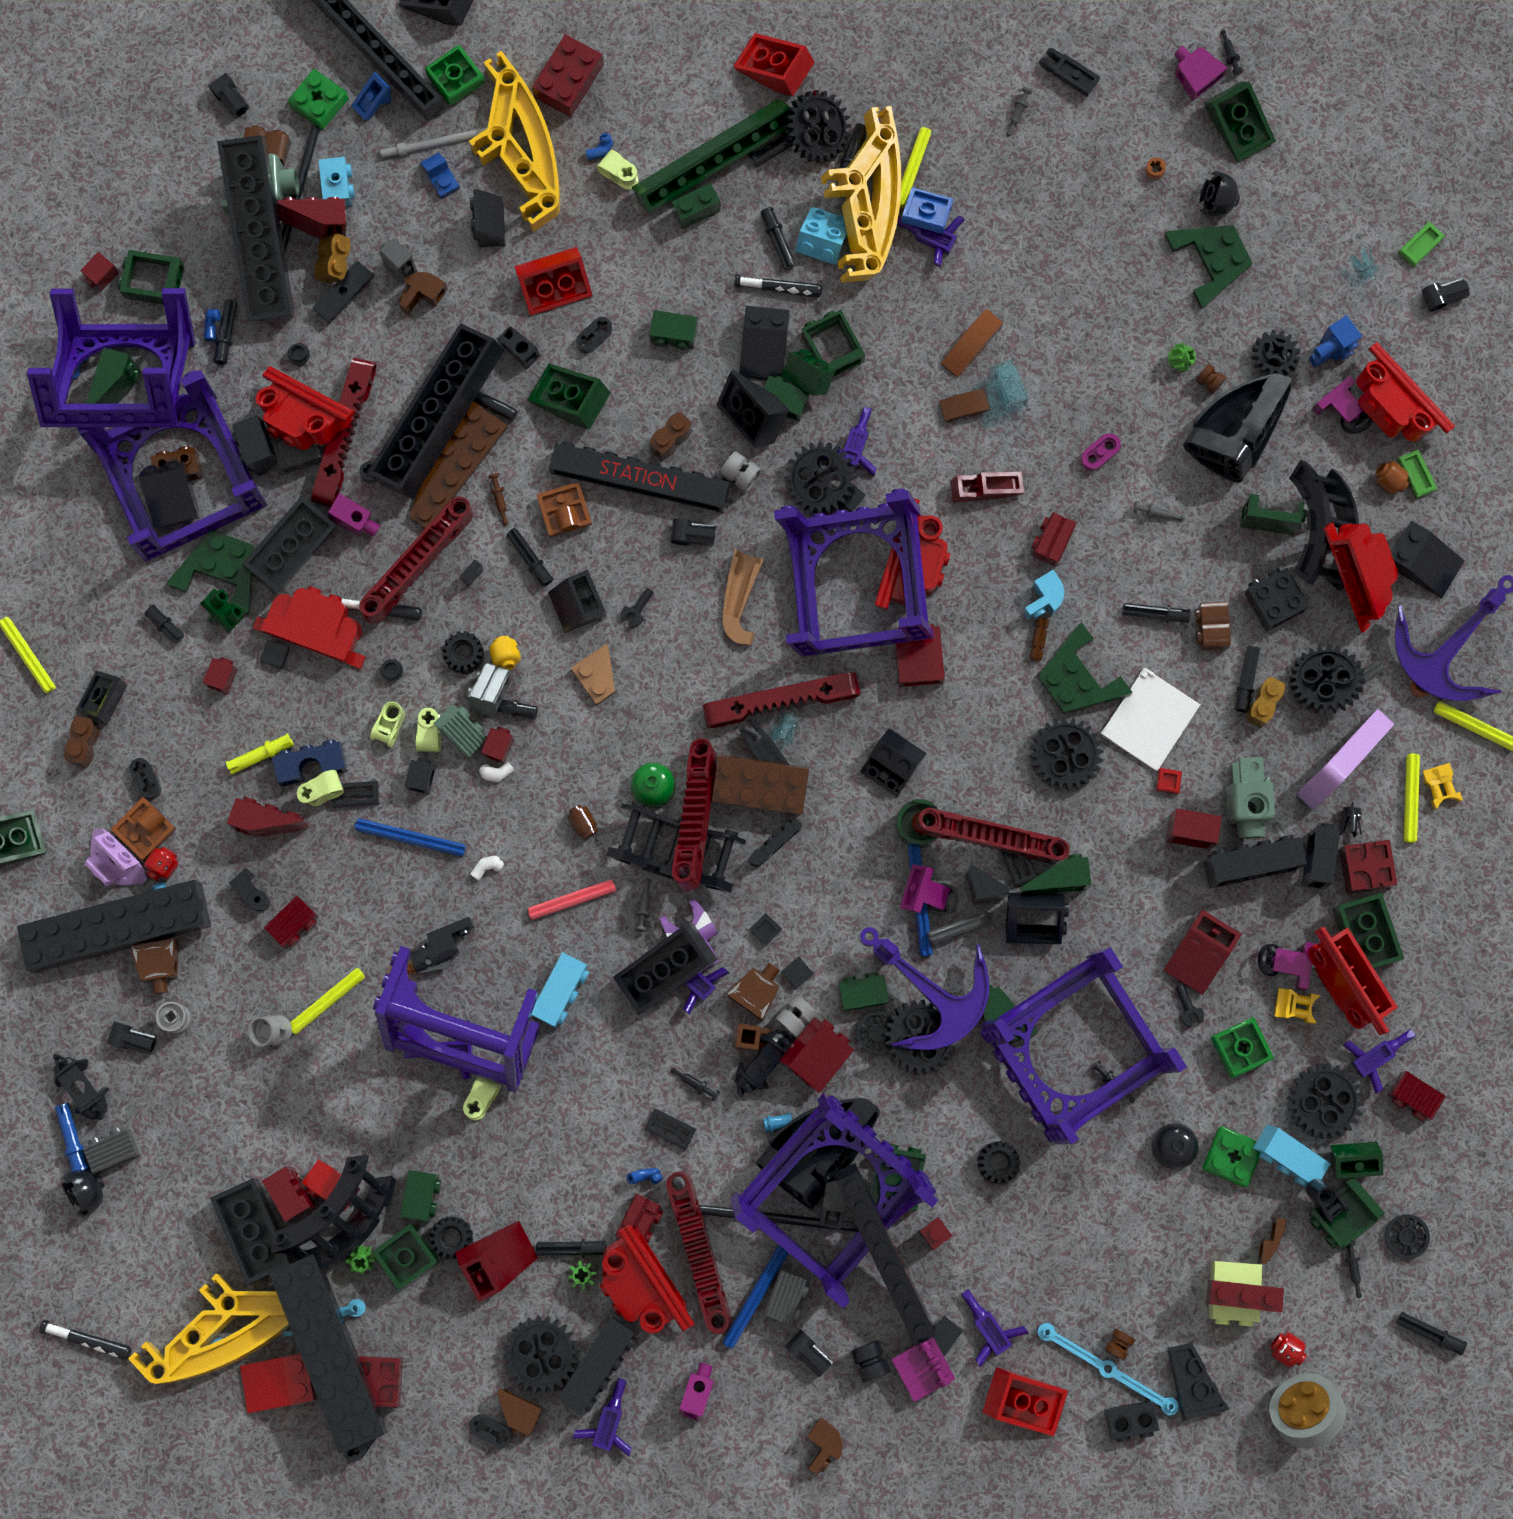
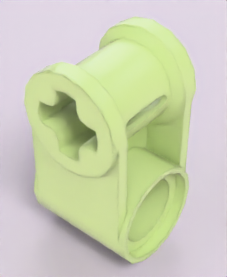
M610 150L597 165V169L602 175L611 179L625 190H632L631 187L639 181L636 167L614 150Z
M388 702L383 706L378 720L372 728L371 740L377 739L387 743L388 747H393L405 718V711L398 703ZM397 708L399 710L398 716L393 719L389 718V711Z
M424 708L418 715L416 751L440 752L441 731L433 724L440 716L433 708ZM431 714L435 719L431 720L430 724H428L424 719L429 718Z
M336 770L325 771L316 778L300 785L297 790L299 801L317 807L342 795L344 790Z
M478 1076L463 1105L465 1115L474 1121L482 1119L496 1098L501 1084ZM478 1104L480 1111L472 1114V1111L469 1109L470 1106Z

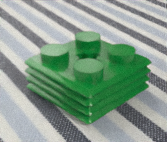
M457 45L425 67L427 77L450 106L485 83L483 74L460 45ZM455 74L456 76L458 75V77L454 78L451 77V75Z
M313 69L289 97L288 103L290 108L314 125L320 127L321 130H324L349 97L344 89ZM316 97H318V98L321 97V98H322L321 101L318 100V99L315 101L314 99H315Z
M1254 1017L1211 1037L1230 1078H1235L1274 1059ZM1239 1042L1242 1045H1247V1048L1245 1049L1246 1054H1243L1242 1051L1239 1052L1237 1050V1048L1239 1047Z
M1223 1126L1219 1127L1202 1169L1236 1185L1247 1187L1260 1155L1258 1151L1253 1149L1257 1141ZM1235 1151L1238 1161L1236 1160L1231 1163L1228 1153Z

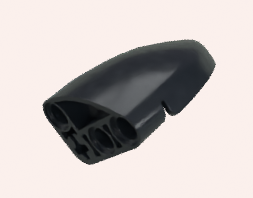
M1270 374L1244 382L1221 394L1194 420L1193 429L1183 444L1184 449L1200 464L1215 474L1232 482L1241 483L1249 469L1256 466L1272 436L1290 395L1292 378L1281 374Z
M865 1098L840 1100L845 1112L848 1110L852 1111L859 1118L858 1123L863 1127L868 1125L873 1129L880 1115L878 1106ZM816 1108L799 1115L772 1136L769 1140L770 1146L766 1148L755 1162L761 1170ZM834 1124L829 1129L830 1136L833 1139H838L841 1136L842 1131ZM847 1129L846 1139L853 1141L855 1137L853 1136L852 1138ZM822 1130L820 1132L822 1135L817 1137V1139L820 1141H823L825 1139L824 1132ZM840 1145L823 1146L812 1150L796 1163L778 1185L801 1204L812 1210L824 1195L826 1183L835 1181L834 1172L851 1165L859 1152Z

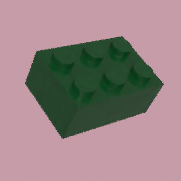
M1382 893L1342 904L1332 909L1339 931L1349 928L1374 969L1404 959Z

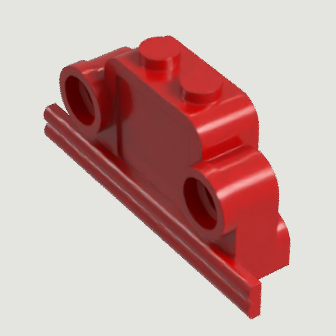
M1378 342L1368 349L1376 357V360L1369 362L1356 378L1357 386L1364 392L1359 397L1358 404L1387 436L1396 437L1402 432L1407 440L1417 442L1432 432L1438 425L1446 434L1456 427Z
M271 366L263 372L262 377L272 382V384L261 389L257 393L255 400L264 412L263 419L268 426L266 431L274 439H282L291 448L296 447L300 450H306L313 443L317 445L327 444L338 431L346 429L352 422L351 417L355 413L353 410Z
M914 498L917 504L919 505L920 500ZM932 515L917 516L925 594L929 595L936 590L937 586H942L945 574H942L941 570L943 565H948L951 553H947V543L939 538L943 530L940 519ZM898 536L894 538L896 543H900ZM893 547L891 548L874 606L888 609L890 601L906 606L902 566L898 554Z
M1329 523L1324 527V532L1362 633L1371 626L1369 620L1380 619L1384 615L1386 607L1391 603L1393 594L1390 586L1397 580V568L1383 533L1371 534L1370 527L1362 523L1343 524L1337 534L1334 523Z
M311 586L308 589L299 588L294 592L293 597L287 594L276 596L267 617L264 619L257 616L252 628L254 630L362 669L366 656L353 652L357 641L362 636V627L356 620L348 617L347 607L341 603L342 598L330 594L329 597L321 595V590Z
M1325 927L1315 930L1314 932L1321 942L1308 948V958L1315 966L1316 973L1338 1008L1345 1012V1017L1349 1024L1356 1029H1362L1367 1024L1372 1023L1379 1036L1389 1032L1382 1019L1398 1007L1349 928H1345L1331 936Z
M631 1224L620 1229L618 1233L621 1239L608 1246L604 1251L602 1259V1284H600L603 1294L606 1297L610 1296L614 1302L612 1306L618 1316L622 1315L629 1322L639 1319L641 1328L647 1333L661 1331L665 1324L675 1319L682 1331L692 1327L694 1322L687 1312L685 1300L637 1227L633 1229Z

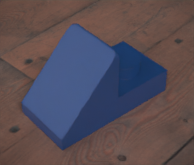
M374 72L351 106L365 121H368L373 117L381 104L391 102L390 87Z
M439 152L420 162L441 199L460 189L459 184L448 167L447 161Z

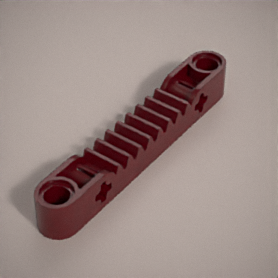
M356 357L351 361L339 403L355 413L351 417L352 422L348 427L338 431L326 444L312 491L311 501L313 503L332 507L341 491L344 481V473L341 468L345 467L342 459L348 458L345 451H350L348 443L353 441L350 436L355 434L353 426L358 425L355 419L360 418L358 410H362L361 404L366 402L369 397L376 374V362ZM335 470L336 474H331L329 477L328 473H332Z
M458 496L450 500L362 598L359 608L366 622L370 624L380 623L398 604L403 593L407 592V588L413 585V581L418 580L419 574H423L425 568L430 566L431 561H435L436 555L442 553L443 547H447L448 543L456 539L471 522L473 512L466 498ZM458 509H465L461 514L456 513ZM377 607L376 611L372 613L367 612L369 608Z
M849 672L712 701L702 705L706 727L717 728L743 722L748 717V714L754 717L755 711L763 715V709H766L770 714L772 707H775L779 712L781 705H784L788 710L790 703L795 708H798L799 701L804 706H807V700L809 699L813 704L816 703V699L820 703L830 704L861 696L857 673ZM823 687H827L830 690L829 695L821 692ZM739 705L741 709L740 714H736V711H733L734 706Z
M705 738L696 739L689 748L686 770L687 789L684 790L686 797H683L681 830L678 831L680 838H677L678 844L675 847L672 866L674 880L680 889L686 892L695 890L701 881L718 759L717 753L710 741Z
M926 808L916 813L912 819L914 830L923 835L955 840L956 842L962 841L965 844L971 843L974 846L979 845L983 848L988 847L991 850L997 849L1000 852L1014 853L1024 858L1045 863H1056L1064 860L1070 852L1068 843L1062 838L938 809ZM923 816L929 819V826L923 823ZM1052 846H1055L1057 848V856L1053 854Z
M677 1171L667 1178V1191L677 1224L680 1228L682 1242L685 1245V1252L687 1253L690 1269L693 1273V1280L696 1283L695 1287L705 1324L712 1333L721 1334L731 1325L732 1316L692 1178L687 1172ZM676 1177H681L685 1181V1186L682 1190L674 1186ZM690 1204V1206L682 1208V1206ZM714 1315H721L724 1318L725 1323L722 1327L714 1324Z

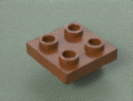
M579 482L536 494L549 538L592 525Z
M142 797L111 830L142 861H145L151 852L158 848L176 828L146 798Z

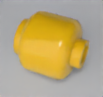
M509 636L497 637L489 647L492 663L497 668L502 667L510 671L521 660L518 643Z

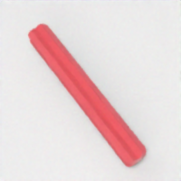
M608 880L529 907L528 913L530 918L534 920L616 891L613 880Z

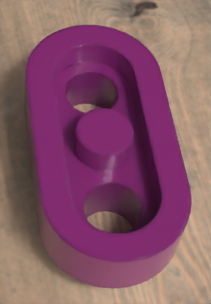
M1111 433L1104 434L1084 450L1081 456L1082 466L1089 471L1098 470L1119 452L1121 447L1120 439ZM1105 444H1111L1112 449H1106ZM1093 457L1095 458L1096 462L1090 463L1088 461V458Z

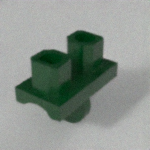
M214 588L200 604L211 614L207 620L210 623L216 620L229 633L241 621L244 611L239 606L235 605L232 607L227 602L229 597L223 589L217 591Z

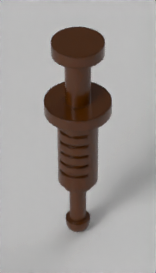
M499 473L491 474L488 477L492 479L494 489L490 490V492L494 494L497 509L502 515L503 525H507L508 521L505 515L507 508L503 496L505 489L504 487H499L497 479L500 476Z

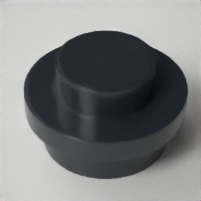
M296 343L288 349L287 355L291 363L303 365L309 360L310 351L306 345Z
M389 659L382 664L380 672L386 681L395 682L402 677L403 667L399 661Z

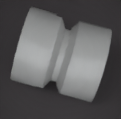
M735 451L722 467L720 475L729 482L735 481V486L747 492L758 479L762 468L753 462L747 463L746 457Z
M796 995L788 1004V1010L783 1009L775 1018L796 1039L805 1029V1025L809 1024L814 1017L817 1018L819 1015L799 995ZM801 1013L800 1018H797L795 1015Z
M173 1001L166 1002L157 1009L156 1022L162 1030L173 1034H181L190 1027L192 1014L188 1008Z
M283 1015L256 1017L250 1022L248 1027L250 1041L259 1047L285 1044L292 1034L291 1023Z

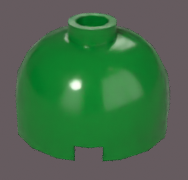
M657 762L646 763L640 766L633 773L631 779V792L634 799L648 808H659L666 805L676 790L675 778L672 772L665 765Z

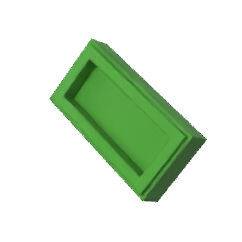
M1429 221L1398 253L1411 266L1415 267L1444 239L1445 235Z
M1419 449L1397 459L1399 465L1408 471L1409 477L1407 481L1415 499L1437 490Z

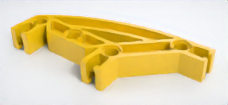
M500 51L496 54L498 60L496 64L498 66L503 65L505 69H502L499 73L491 66V63H493L491 59L483 62L486 73L495 83L488 128L469 140L472 152L475 155L478 154L483 166L500 155L502 165L530 200L519 207L521 217L525 222L528 220L530 229L535 232L554 219L560 212V186L557 164L550 134L538 104L519 73L504 53ZM508 79L514 80L510 84L504 83ZM515 117L518 118L526 135L533 162L512 136ZM497 136L503 137L500 141L493 140ZM487 144L490 145V147H488L483 152H481V150L477 151L478 149ZM522 169L528 170L526 174L518 173ZM547 202L554 204L550 208L544 207V204ZM537 210L540 211V214H538L534 219H532L531 217H527L528 215L532 214Z
M891 106L885 107L880 112L878 107H872L863 115L867 139L847 168L830 169L820 177L822 185L827 184V181H838L837 187H835V183H830V187L823 192L824 198L847 197L841 207L850 252L853 254L845 255L837 263L839 269H844V265H854L855 272H852V268L847 269V272L840 277L841 283L867 281L878 274L886 261L895 234L901 198V160ZM871 175L873 177L872 205L867 187V180Z
M215 1274L211 1279L216 1284L219 1283L224 1290V1293L218 1299L210 1292L211 1289L207 1284L199 1289L215 1310H203L165 1347V1356L162 1355L152 1342H145L141 1347L154 1358V1361L148 1366L140 1360L141 1356L136 1352L128 1359L149 1382L154 1384H168L192 1379L231 1365L266 1346L290 1328L276 1291H236L222 1275ZM232 1297L235 1303L234 1307L231 1310H226L225 1301ZM236 1316L258 1317L239 1331L206 1346ZM197 1331L199 1341L196 1344H192L190 1342V1335ZM161 1365L164 1368V1374L158 1379L155 1376V1369Z

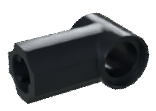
M226 72L208 84L217 100L222 101L234 118L241 117L249 109V105L237 91L236 85Z
M1463 278L1442 285L1440 283L1431 284L1421 290L1429 312L1442 309L1449 303L1468 298L1470 295L1468 283Z
M673 519L670 542L683 546L690 545V543L714 546L716 526L696 524L687 519Z
M114 1021L106 1044L123 1049L129 1048L151 1055L156 1045L157 1036L135 1030L134 1027Z
M800 1329L785 1345V1348L820 1377L833 1362Z

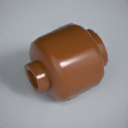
M1394 461L1384 462L1375 472L1376 484L1388 494L1402 493L1409 485L1407 481L1409 477L1408 471Z

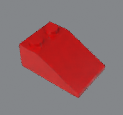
M754 33L733 68L775 92L794 96L815 62L804 45Z
M301 1354L240 1366L247 1413L318 1399Z
M996 1367L982 1413L999 1421L1054 1436L1068 1390Z

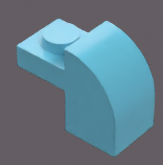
M1051 570L1033 583L1032 587L1040 599L1025 607L1023 613L1028 620L1032 617L1038 619V617L1043 616L1047 612L1045 609H1048L1050 614L1054 615L1061 606L1064 599V587L1055 571Z

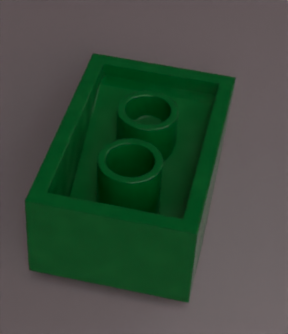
M1241 81L1203 102L1211 121L1237 162L1276 141L1250 82Z
M103 348L86 404H118L133 389L134 382L137 383L139 380L140 370L129 354Z
M549 363L529 396L528 401L573 425L590 430L611 392L598 378Z
M34 809L0 817V868L46 853Z
M1082 854L1068 855L1067 859L1023 885L1018 893L1054 894L1085 891L1091 885L1088 857H1082Z

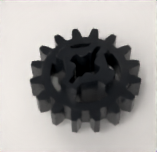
M1272 330L1270 336L1264 332L1262 339L1257 338L1256 345L1251 350L1255 352L1251 359L1257 360L1254 365L1255 368H1262L1260 374L1266 371L1268 375L1283 373L1285 376H1288L1290 370L1294 371L1296 368L1295 363H1298L1300 357L1296 355L1301 350L1295 348L1298 343L1297 341H1290L1291 334L1285 337L1283 330H1281L1279 335L1276 334L1275 330ZM1265 346L1266 353L1262 356V347ZM1287 353H1290V359L1287 363L1286 355Z

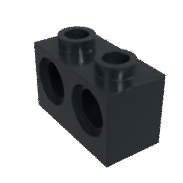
M1150 1400L1104 1409L1109 1436L1112 1439H1116L1117 1442L1131 1440L1130 1436L1138 1434L1140 1438L1154 1436V1431H1160L1154 1401ZM1143 1413H1147L1150 1419L1149 1423L1141 1427L1138 1423V1417ZM1120 1417L1126 1420V1427L1122 1431H1118L1115 1428V1421Z

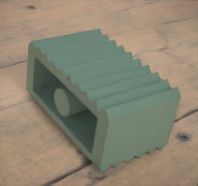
M452 704L433 724L468 758L486 741V737L482 734L484 729L478 722L474 721L472 723L468 719L471 715L462 706L458 709Z

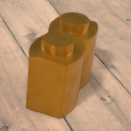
M335 233L320 240L318 245L319 259L314 267V277L316 280L330 284L340 281L345 277L347 271L346 258L351 248L350 238Z
M1271 676L1265 680L1257 691L1256 701L1249 708V712H1247V722L1259 728L1264 727L1274 715L1276 703L1284 694L1285 683Z

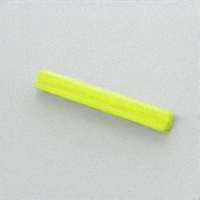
M925 127L920 128L901 181L900 208L906 206L931 136V130Z
M5 617L0 620L1 629L46 694L52 692L56 686L11 619Z
M1441 701L1435 705L1433 711L1435 714L1513 751V736Z
M1413 753L1406 756L1404 842L1415 843L1418 832L1420 755Z
M359 968L354 969L290 1022L292 1033H299L365 978L363 972Z

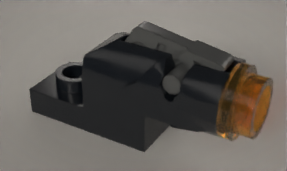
M466 917L427 933L430 944L427 945L425 943L411 952V958L407 965L408 975L424 974L449 968L451 960L460 953L454 936L457 935L460 938L470 934V929L475 928L472 919Z

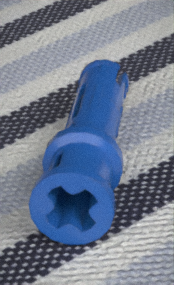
M69 1103L61 1104V1107L58 1105L55 1107L67 1148L64 1154L65 1157H68L71 1171L69 1172L75 1170L89 1171L91 1169L86 1162L83 1151L84 1146L80 1145L70 1105Z

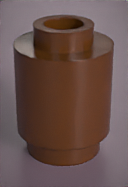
M579 804L568 811L570 815L567 819L576 834L581 836L583 840L599 831L596 827L598 824L587 806L581 807Z

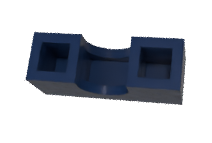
M336 740L324 741L321 746L313 747V745L302 746L299 751L291 752V750L280 751L277 756L272 757L277 783L281 787L303 782L302 769L307 763L312 761L320 763L322 773L329 770H336L337 774L348 772L343 746L339 741L336 742Z

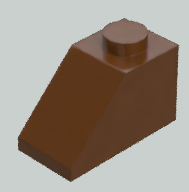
M500 1388L497 1395L507 1425L513 1428L511 1432L523 1438L525 1435L530 1436L543 1408Z

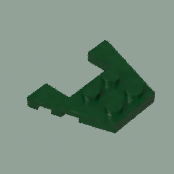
M1234 225L1165 232V237L1172 252L1191 244L1195 245L1212 282L1193 290V294L1201 309L1205 308L1210 301L1216 298L1253 264Z
M211 530L167 581V585L187 593L195 572L236 585L237 587L230 605L232 607L235 605L239 606L245 614L249 615L252 574L243 568L242 563L253 552L254 546Z
M1083 623L1076 627L1038 676V679L1063 714L1089 708L1099 703L1111 702L1121 697H1129L1133 693L1121 676L1105 687L1100 688L1075 652L1093 641V637Z

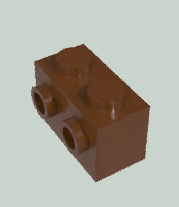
M182 446L177 451H160L155 456L150 457L151 464L156 465V467L165 466V463L172 460L184 461L190 481L203 478L199 455L194 447Z

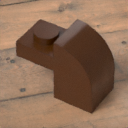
M418 272L410 275L404 281L408 291H404L399 298L400 309L409 315L421 298L436 307L448 290L446 282L427 272Z
M735 1024L732 1048L760 1052L765 1043L759 1042L760 1037L774 1030L762 1029L759 1026Z
M820 1417L807 1435V1438L821 1447V1450L808 1467L815 1474L819 1470L822 1473L826 1470L831 1462L828 1459L830 1455L839 1460L843 1449L842 1439L837 1429Z

